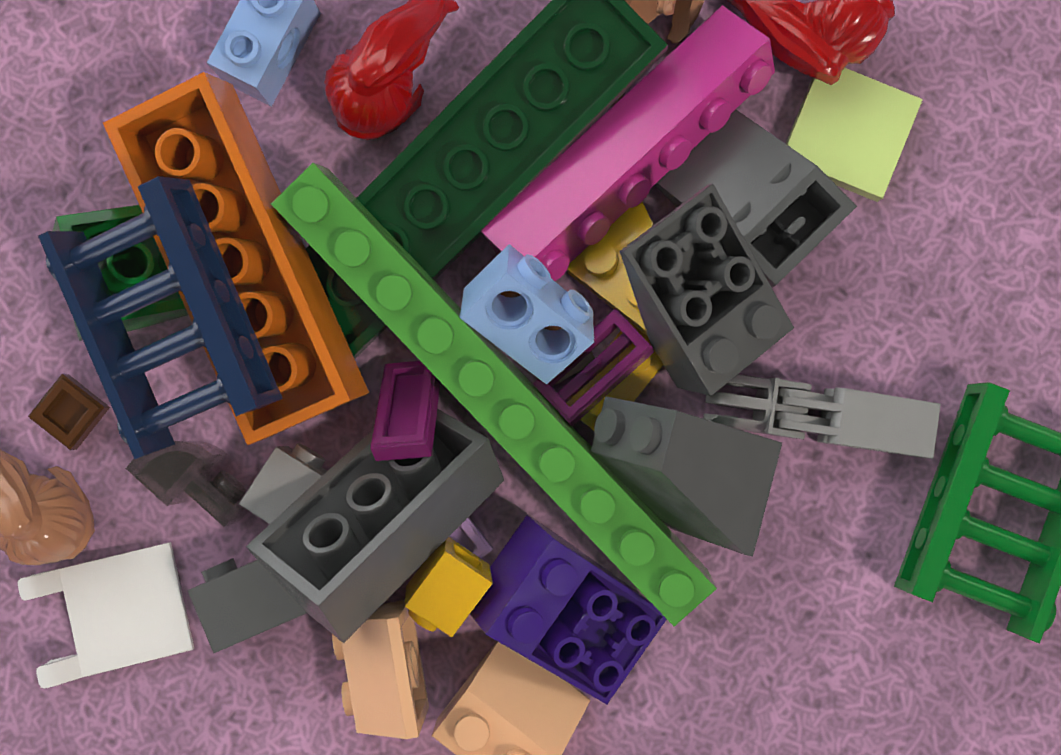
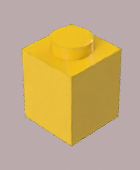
M448 537L421 565L407 584L405 607L409 609L408 614L424 629L434 632L438 628L450 637H453L492 585L490 565Z

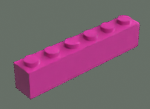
M722 5L481 230V233L495 253L498 255L510 244L523 256L529 254L542 262L549 271L551 279L557 281L567 271L569 264L589 245H594L602 240L610 226L629 208L639 205L647 197L651 187L666 173L680 167L690 155L691 150L709 133L721 129L730 118L731 113L750 95L758 94L765 88L771 76L775 73L770 38Z

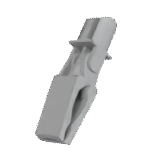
M741 374L736 375L725 385L757 389L755 397L716 392L712 396L706 395L705 403L753 411V420L704 413L703 419L739 430L803 440L805 438L804 432L818 434L817 442L921 458H934L941 406L939 403L837 387L835 389L824 388V394L811 392V384L781 380L780 378L768 379ZM808 409L821 411L820 418L808 416Z

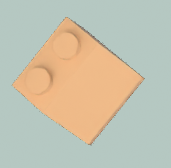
M405 600L382 604L345 643L332 634L336 659L338 661L345 660L348 678L347 682L342 683L341 689L344 712L346 716L354 715L357 733L400 739L417 738L426 718L429 702L415 621L408 614L409 609L405 607Z
M496 641L439 715L432 737L455 755H562L591 700L574 685Z

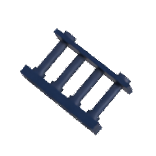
M158 176L139 185L138 189L145 203L144 213L87 240L85 233L80 231H47L38 235L46 254L47 268L61 288L118 420L119 434L123 441L129 445L134 459L175 445L168 427L225 402L231 404L235 415L239 416L283 399L192 184L188 179ZM158 235L170 261L168 269L111 296L98 263ZM178 291L183 292L194 317L193 325L135 350L121 318ZM203 346L207 348L218 373L217 380L158 405L145 372Z

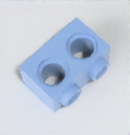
M510 244L464 288L460 319L546 385L594 343L593 310L587 300L575 290L567 292L551 279L549 271L542 262L529 254L523 256ZM504 291H514L521 295L518 297L509 298L501 295L500 293ZM548 326H558L562 329L551 331L544 328Z

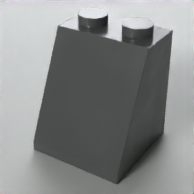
M605 396L601 413L595 422V437L591 453L670 529L753 557L782 442L677 410Z

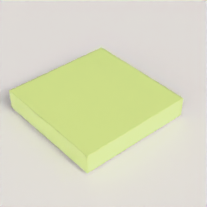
M847 68L842 70L839 81L833 85L812 78L786 144L816 164L837 186L878 202L885 195L923 99Z

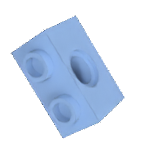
M240 0L212 51L207 64L222 80L233 84L235 89L272 107L321 14L315 1Z

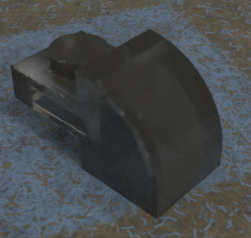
M196 440L174 441L175 445L138 459H133L125 468L166 506L184 503L190 496L223 527L238 523L249 511L239 505L243 499L242 496L247 492L245 487L228 472L221 470L217 474L213 471L227 453L210 443Z

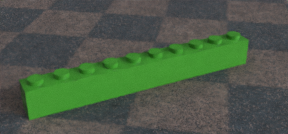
M312 163L271 203L285 220L674 627L717 589L708 569L648 506L591 453L592 447L566 421L501 350L460 319L461 308L328 168Z

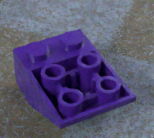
M526 515L490 566L493 583L470 613L486 635L606 705L667 620L645 596L529 515Z

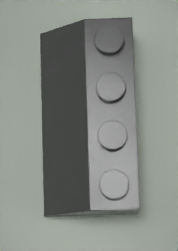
M438 408L431 457L376 461L370 449L373 435L372 430L246 546L250 553L300 606L343 643L504 481L489 439Z

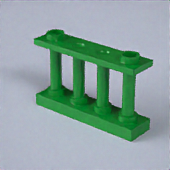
M990 382L968 384L894 587L932 603L936 592L944 588L1011 614L1006 628L1007 631L1040 644L1044 632L1052 626L1055 620V600L1061 586V478L1057 489H1053L989 464V459L986 455L993 436L1001 433L1061 456V432L1008 413V407L1005 403L1010 390ZM984 485L1049 510L1038 541L970 516V511L967 507L974 488ZM963 536L1030 562L1020 592H1013L951 568V563L948 559L955 540Z

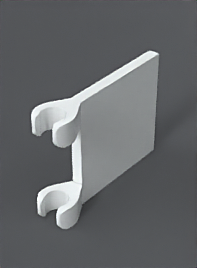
M171 542L42 572L18 580V589L22 600H30L64 591L75 642L76 655L50 660L37 668L36 674L41 688L53 687L82 677L194 649Z

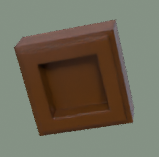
M61 374L28 417L69 450H77L110 409V406L69 374Z

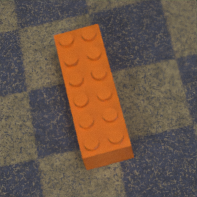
M202 72L103 122L143 213L145 203L138 189L139 185L158 176L188 179L192 184L283 398L239 416L235 415L231 404H229L247 446L368 394L369 390L299 233L271 205L281 192L233 84ZM155 235L153 237L168 268L170 261L159 236ZM178 291L193 323L194 317L183 292ZM203 346V348H204V350H205V352H206V355H207V357H208V359H209V361H210V364H211V366H212V368H213V370H214V372H215V375H216V377H217L218 373H217L216 368H215V366H214V364H213V361H212V359H211V357H210V354H209L207 348H205V347Z

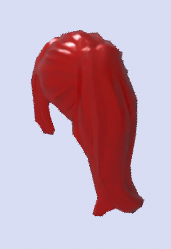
M409 0L406 4L382 15L370 24L358 44L354 45L351 49H346L345 54L336 55L333 65L326 71L324 84L326 86L327 100L340 129L351 137L370 140L379 138L397 130L421 106L424 89L419 84L412 95L413 71L424 63L430 40L446 15L459 9L456 1Z
M727 0L742 13L751 26L770 38L773 56L801 73L829 85L839 81L841 72L847 64H861L875 52L887 32L888 21L895 16L893 0H817L805 4L795 0Z

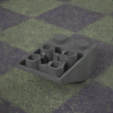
M736 109L731 113L730 118L721 129L709 133L691 150L690 155L680 167L670 170L655 184L676 207H679L706 185L713 183L772 288L857 207L816 164Z
M713 183L706 185L620 250L650 344L677 388L712 396L794 329Z

